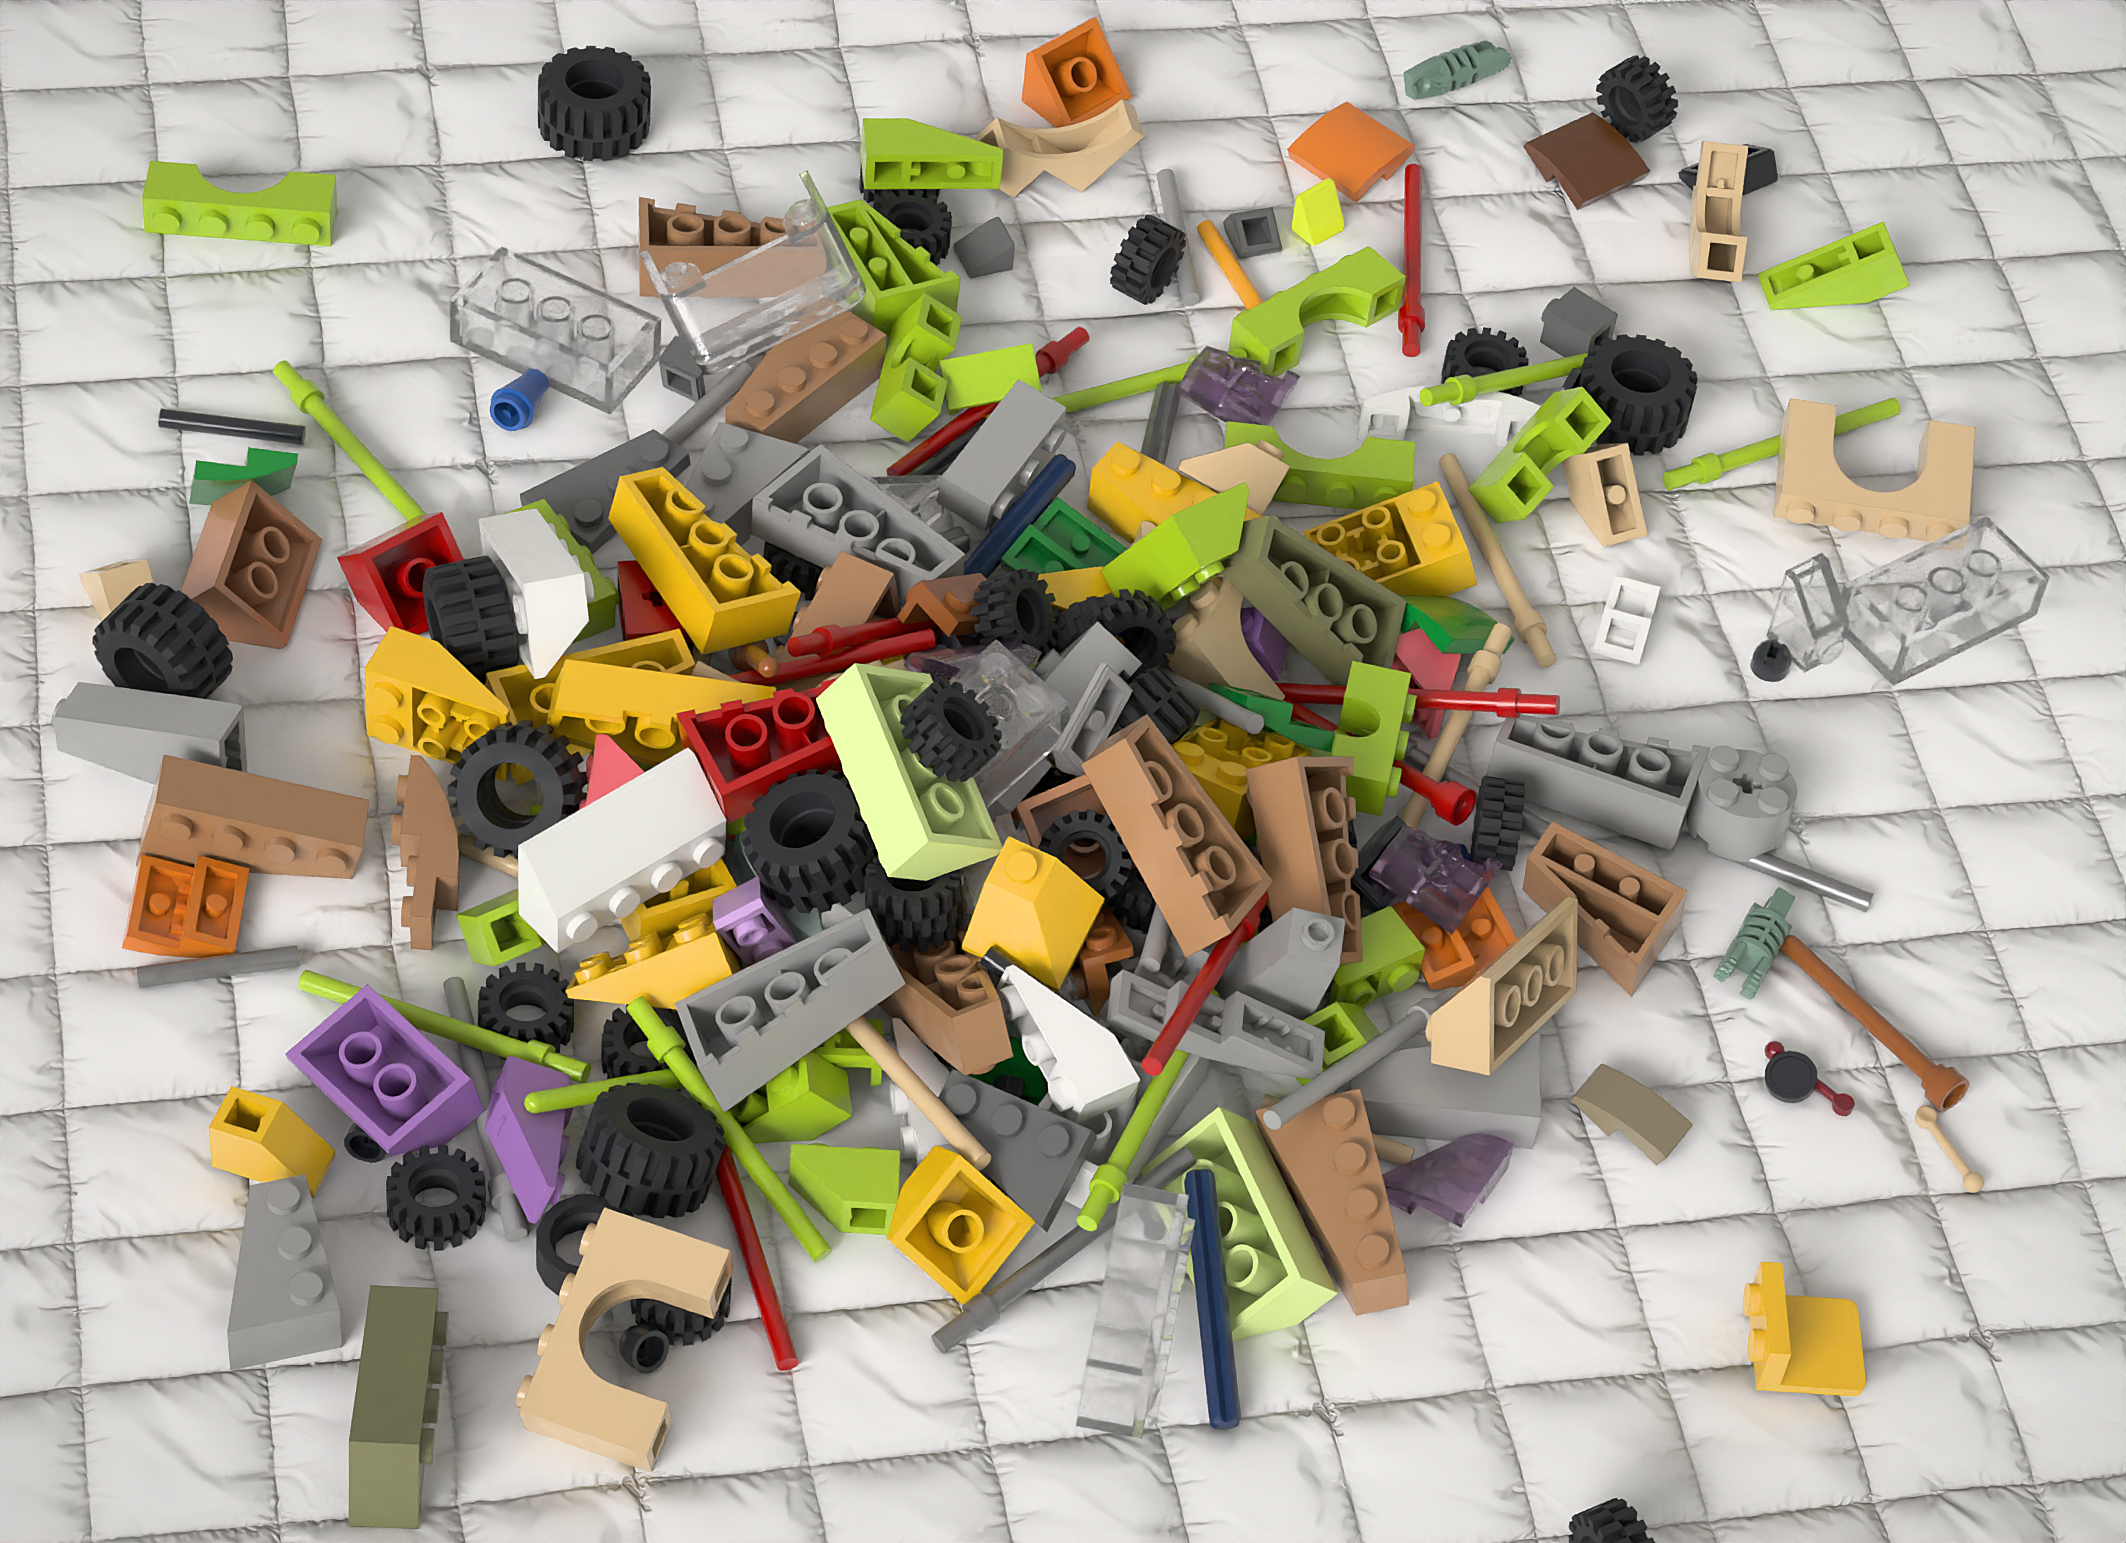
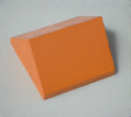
M1096 17L1088 19L1026 54L1021 101L1055 128L1086 121L1108 110L1121 99L1126 101L1132 98Z

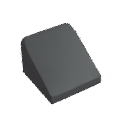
M1273 207L1232 213L1223 221L1225 232L1239 259L1278 253L1283 250Z
M1000 217L990 219L954 243V250L970 278L1013 269L1015 244Z
M675 336L658 358L662 385L664 388L698 402L706 394L703 372L681 338Z

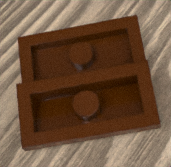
M1593 112L1530 140L1523 146L1545 181L1549 182L1556 178L1577 210L1643 180L1650 172V169L1631 144L1612 125Z

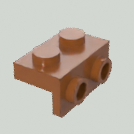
M981 573L922 580L908 591L905 597L907 602L897 617L903 624L933 620L948 637L976 633L974 625L980 622L979 617L972 616V608L979 606V604L973 598L975 592L981 591L978 586L982 581H986V578Z
M1109 907L1101 908L1065 979H1069L1075 1000L1084 999L1094 1017L1098 1016L1105 1002L1110 997L1105 964L1134 956L1133 944Z

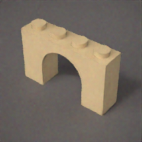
M1790 398L1781 423L1773 517L1788 519L1796 524L1815 523L1834 526L1841 531L1859 530L1878 533L1892 539L1904 537L1923 540L1936 546H1959L1970 519L1976 427L1929 420L1919 444L1917 480L1910 486L1898 491L1878 492L1863 488L1851 481L1841 471L1835 460L1833 442L1837 405Z
M1221 573L1207 581L1198 591L1192 594L1190 597L1191 606L1185 615L1172 625L1176 632V639L1172 640L1176 649L1174 654L1165 653L1170 661L1168 665L1176 674L1207 689L1209 682L1254 690L1283 700L1285 695L1256 661L1245 642L1240 620L1244 595Z
M604 1208L598 1223H590L584 1232L579 1249V1254L584 1257L576 1275L569 1273L563 1282L558 1299V1304L563 1307L555 1325L548 1323L542 1332L537 1347V1356L541 1357L534 1376L527 1374L522 1380L516 1396L515 1406L520 1408L519 1414L526 1430L652 1472L672 1423L668 1403L613 1385L596 1375L584 1359L587 1336L596 1320L605 1311L621 1302L639 1298L662 1301L714 1319L734 1267L729 1249Z

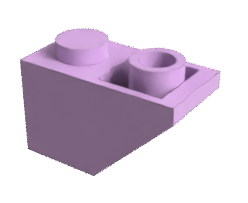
M758 876L713 899V923L717 932L748 967L797 944L778 900H773Z

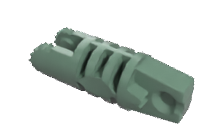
M1486 40L1452 49L1449 52L1430 57L1404 71L1406 96L1414 100L1443 95L1460 87L1477 83L1483 78L1492 76L1497 72L1500 73V71L1508 67L1512 58L1506 49L1499 46L1496 48L1491 42Z
M1778 887L1773 896L1767 900L1764 907L1756 902L1752 904L1737 935L1732 940L1716 969L1714 978L1723 983L1726 978L1732 975L1736 968L1749 974L1742 985L1740 994L1747 999H1754L1780 947L1792 928V925L1785 921V917L1795 900V896Z

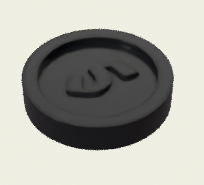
M1786 1051L1779 1053L1766 1066V1088L1779 1101L1786 1103L1801 1102L1807 1099L1817 1086L1816 1066L1808 1056L1800 1052Z

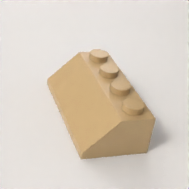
M1567 897L1520 934L1503 951H1500L1492 961L1482 970L1478 971L1472 979L1430 1015L1426 1027V1038L1428 1042H1431V1063L1491 1075L1576 994L1578 899Z

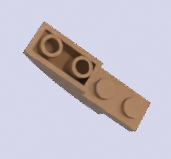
M411 755L408 775H399L397 806H404L403 815L393 814L391 845L400 846L401 867H407V887H414L413 896H403L401 927L410 928L411 949L432 950L437 910L458 911V837L455 821L449 808L450 804L435 773L421 755Z

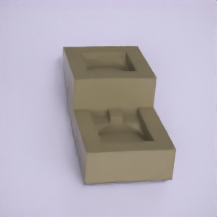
M1603 1063L1593 1071L1570 1099L1607 1136L1619 1129L1656 1166L1670 1155L1693 1126L1678 1110L1649 1088Z

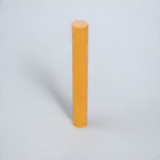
M1211 220L1202 221L1197 226V232L1246 309H1251L1263 303L1264 301Z

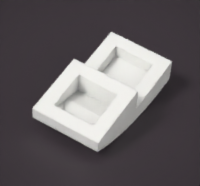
M1614 575L1592 653L1639 665L1661 587Z

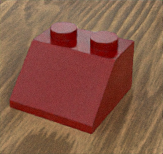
M443 512L417 516L337 557L357 602L386 632L392 626L416 635L429 630L423 600L425 571L430 567L464 560Z

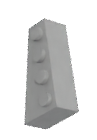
M819 444L753 497L752 535L822 568H825L827 565L833 566L838 555L843 551L894 573L899 601L902 606L907 602L905 597L908 591L918 582L963 575L966 555L964 552L822 444Z
M1098 621L1062 653L1059 654L1054 649L1050 650L1032 670L1039 676L1031 685L1026 680L1011 694L1005 703L1012 709L1005 717L1000 713L995 715L999 724L994 729L1002 731V739L999 741L1002 744L1001 749L994 758L973 776L994 826L1016 808V804L1024 799L1053 766L1049 762V760L1051 762L1055 760L1053 749L1100 663H1107L1123 680L1131 677L1142 664Z
M1521 714L1519 718L1505 719L1496 738L1486 776L1524 781V798L1526 801L1549 808L1554 812L1563 813L1595 824L1598 827L1644 841L1649 845L1673 851L1686 820L1697 781L1705 760L1708 758L1710 747L1693 745L1691 752L1668 748L1669 740L1648 737L1647 744L1618 739L1619 731L1599 728V731L1589 734L1575 731L1573 723Z
M868 908L676 1002L675 1006L698 1068L723 1112H726L906 983L890 947Z

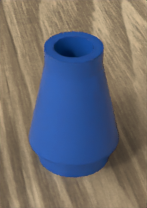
M529 369L519 378L496 390L491 397L490 415L493 421L507 431H516L528 427L534 419L544 393L549 388V381L546 375L537 369Z

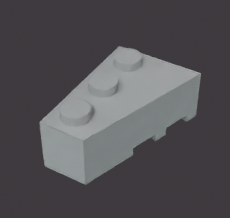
M1018 379L943 474L936 502L985 532L997 518L1002 519L1013 506L1017 497L1034 481L1055 456L1067 433V430L1062 427L1067 408Z
M719 422L684 487L706 506L705 515L712 521L720 524L725 523L737 534L735 542L742 546L750 539L753 497L810 452V448Z
M305 1174L250 1185L227 1330L230 1370L342 1347L340 1306Z

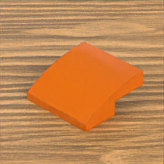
M1345 102L1318 119L1287 150L1291 160L1323 181L1330 178L1334 181L1338 191L1357 203L1380 177L1388 181L1415 151V145L1349 102Z
M142 854L137 866L122 948L160 956L205 958L234 954L250 868L199 855L194 867H189Z
M1484 878L1441 897L1434 887L1391 906L1425 948L1420 971L1430 990L1464 986L1478 971L1482 970L1492 961L1500 951H1503L1516 939Z

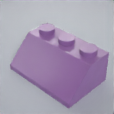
M368 984L285 1053L287 1059L390 1156L404 1154L409 1151H419V1147L429 1145V1149L437 1148L438 1144L446 1145L485 1111L471 1078Z

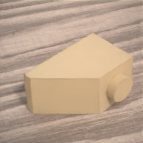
M1260 439L1256 447L1250 443H1243L1181 460L1176 469L1217 493L1245 482L1250 490L1247 508L1263 515L1290 466L1281 461L1285 454L1283 451Z
M1628 443L1600 444L1589 447L1583 454L1571 456L1563 461L1571 502L1602 547L1647 536Z
M147 559L123 560L79 574L81 583L101 622L139 585L143 586L145 583H154Z

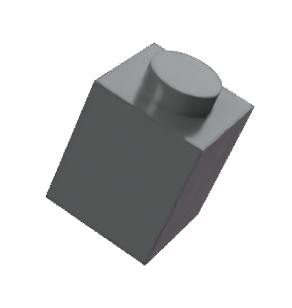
M1573 287L1560 299H1552L1544 309L1541 317L1544 325L1540 342L1563 357L1587 353L1594 345L1599 346L1601 340L1608 337L1612 339L1618 314Z

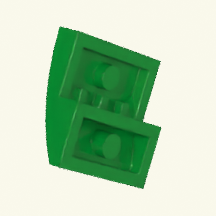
M248 447L244 466L196 460L189 504L212 505V502L251 480L270 496L285 491L291 487L298 454Z
M1057 497L1034 525L1030 524L1003 555L1000 562L1011 571L1028 569V572L1035 571L1038 574L1100 566L1105 567L1126 551L1127 548Z
M1398 595L1406 600L1400 628L1401 632L1406 633L1421 628L1442 654H1475L1476 651L1483 649L1494 625L1498 623L1479 608L1456 598L1447 596ZM1512 636L1502 654H1505L1515 641Z
M1209 682V690L1261 715L1264 719L1262 730L1277 733L1314 749L1331 752L1335 732L1291 718L1294 704L1254 690Z

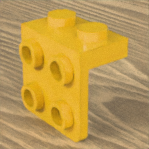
M1760 1262L1754 1282L1746 1283L1743 1295L1744 1314L1750 1318L1747 1354L1749 1361L1754 1362L1756 1390L1842 1396L1861 1395L1866 1386L1859 1313L1856 1303L1849 1299L1785 1295L1782 1263Z

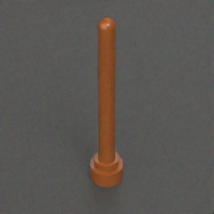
M765 640L728 649L731 663L743 672L755 669L765 677H773L779 671V663L769 655V647Z
M1794 935L1786 937L1780 947L1782 952L1922 1080L1921 1087L1925 1090V1098L1939 1111L1945 1112L1964 1097L1970 1082L1952 1066L1945 1067L1943 1064H1934Z

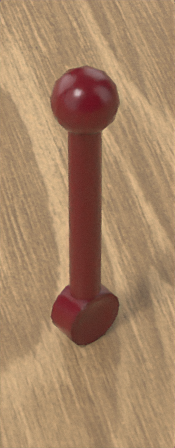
M1778 1041L1767 1043L1764 1050L1765 1056L1771 1060L1777 1054L1785 1052L1784 1046ZM1817 1078L1815 1090L1832 1102L1833 1111L1839 1116L1850 1115L1855 1106L1854 1099L1845 1093L1837 1094Z

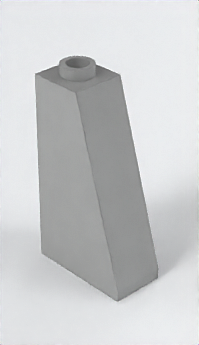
M78 682L67 699L62 698L57 703L52 714L51 723L55 727L58 751L151 784H155L164 754L247 773L243 706L235 703Z
M1293 907L1238 949L1214 987V990L1218 992L1220 999L1226 1000L1238 991L1299 1020L1306 1019L1316 1011L1339 968L1346 919Z
M1534 1033L1491 1075L1431 1063V1046L1392 1051L1336 1089L1335 1094L1361 1089L1370 1129L1375 1134L1533 1149L1541 1120L1540 1033Z

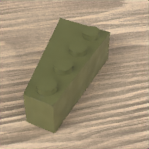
M1271 515L1243 522L1238 551L1222 562L1225 568L1222 574L1332 685L1347 686L1352 661L1389 669L1392 668L1406 605L1405 599Z
M370 1285L349 1435V1526L419 1529L425 1463L432 1464L434 1456L435 1429L428 1427L429 1423L437 1424L440 1391L439 1389H432L433 1384H442L444 1350H436V1345L446 1346L448 1337L449 1312L438 1311L439 1288Z

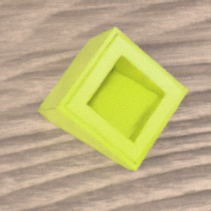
M1330 178L1296 195L1291 229L1312 246H1316L1344 230V219L1335 183Z

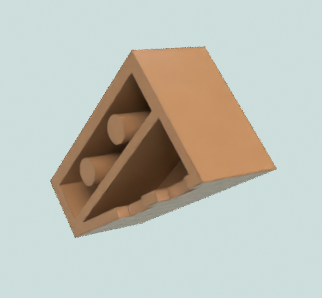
M1553 821L1527 857L1522 889L1546 913L1550 912L1567 897L1578 899L1577 944L1631 997L1680 925L1687 890Z

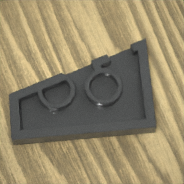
M652 429L520 493L521 505L525 506L545 499L556 515L561 514L564 516L569 525L571 535L580 546H586L593 555L617 533L608 517L620 476L663 467L674 478H677L691 465L690 456L680 446L655 429Z
M953 1069L938 1098L991 1155L990 1163L982 1170L1047 1233L1097 1136L1091 1129L973 1077L965 1076Z

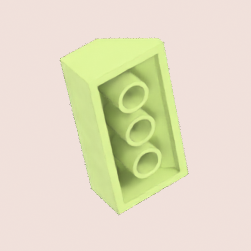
M854 663L817 697L816 701L825 721V728L832 738L842 763L843 772L850 782L860 807L861 816L867 824L878 851L880 863L885 868L887 876L927 881L997 856L1003 847L974 778L970 777L965 782H960L959 779L956 782L947 781L946 773L939 778L932 774L934 766L929 764L925 768L918 762L922 758L919 752L911 753L907 746L912 740L903 738L901 730L906 727L900 724V718L904 714L903 711L933 683L931 675Z
M1218 1107L1141 1170L1143 1176H1145L1182 1147H1186L1195 1157L1196 1164L1153 1196L1194 1287L1195 1281L1184 1180L1187 1172L1191 1170L1208 1169L1214 1173L1233 1342L1298 1325L1338 1294L1255 1122L1222 1107Z

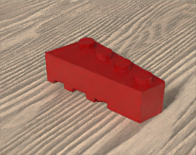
M838 678L822 681L821 687L794 692L793 688L776 691L773 692L772 698L742 704V700L739 699L721 703V709L699 714L695 713V709L676 713L681 743L685 749L689 748L695 754L726 818V825L746 816V813L754 812L755 809L752 803L758 796L765 797L769 793L767 788L775 782L780 785L787 781V776L797 772L799 776L806 775L808 769H819L822 775L829 769L838 772L843 771L841 760L832 738L825 728V721L816 701V698Z

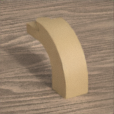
M1702 141L1697 181L1696 186L1693 185L1689 227V261L1691 273L1694 277L1742 282L1747 237L1742 236L1740 217L1748 146Z

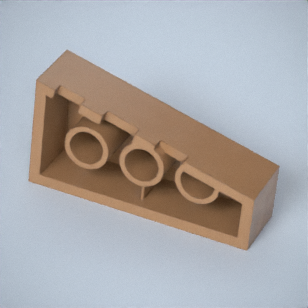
M639 197V296L660 299L670 297H701L704 299H714L717 297H747L749 299L783 297L804 300L808 299L815 289L825 295L827 267L825 225L767 216L761 223L750 222L741 215V212L723 210L722 215L719 217L696 213L695 205L677 203L675 210L655 207V199Z
M815 289L726 407L725 423L796 444L880 378L885 358L887 335Z
M841 551L833 566L827 565L821 572L816 586L817 593L810 605L802 606L797 613L793 624V634L790 638L811 634L815 628L835 624L843 628L897 617L901 611L894 573ZM786 644V646L780 645L772 657L778 663H784L816 654L792 657L787 650ZM849 668L770 687H776V691L793 688L794 692L816 688L822 681L833 675L845 673Z
M1145 715L1104 740L1081 765L1187 958L1232 933L1271 886L1273 881L1150 717Z
M164 754L144 816L136 866H138L143 854L194 867L199 855L250 868L249 873L352 879L364 845L369 800Z
M1293 757L1247 769V798L1253 809L1257 831L1256 848L1262 860L1263 869L1273 881L1266 890L1269 896L1267 906L1271 911L1273 923L1293 907L1346 919L1339 967L1363 962L1360 896L1351 890L1350 883L1355 869H1359L1358 849L1351 847L1348 839V821L1356 819L1355 798L1347 797L1346 776L1354 774V757Z
M962 921L961 930H956V937L951 941L944 938V945L935 948L931 942L927 943V950L918 951L917 945H910L909 951L899 950V942L890 947L906 984L878 1004L893 1018H900L921 1041L966 1076L969 1074L986 1073L992 1070L996 1063L1013 1057L1000 998L987 971H984L983 965L979 963L981 958L962 949L967 933Z
M1361 1089L1328 1095L1278 1130L1268 1128L1263 1120L1264 1112L1271 1107L1255 1110L1258 1129L1290 1195L1302 1214L1304 1224L1311 1237L1314 1236L1321 1248L1325 1261L1354 1314L1357 1316L1409 1305L1406 1270Z

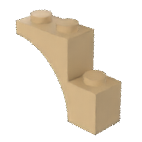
M1121 99L1114 106L1091 119L1059 128L1037 129L1022 127L997 117L974 140L1003 149L999 190L1014 198L1027 185L1034 182L1037 176L1044 170L1078 191L1083 192L1127 151L1131 150L1144 137L1135 107Z

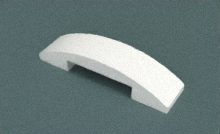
M1436 385L1402 388L1363 400L1357 440L1365 441L1367 437L1404 441L1406 430L1487 433L1495 435L1496 447L1504 448L1541 406L1523 398L1496 391L1478 395L1472 402L1451 405L1447 402L1425 407L1419 398L1420 391L1423 388Z

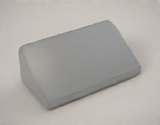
M1100 663L1053 749L1056 767L1061 772L1076 776L1086 774L1081 764L1107 739L1133 691L1107 663Z

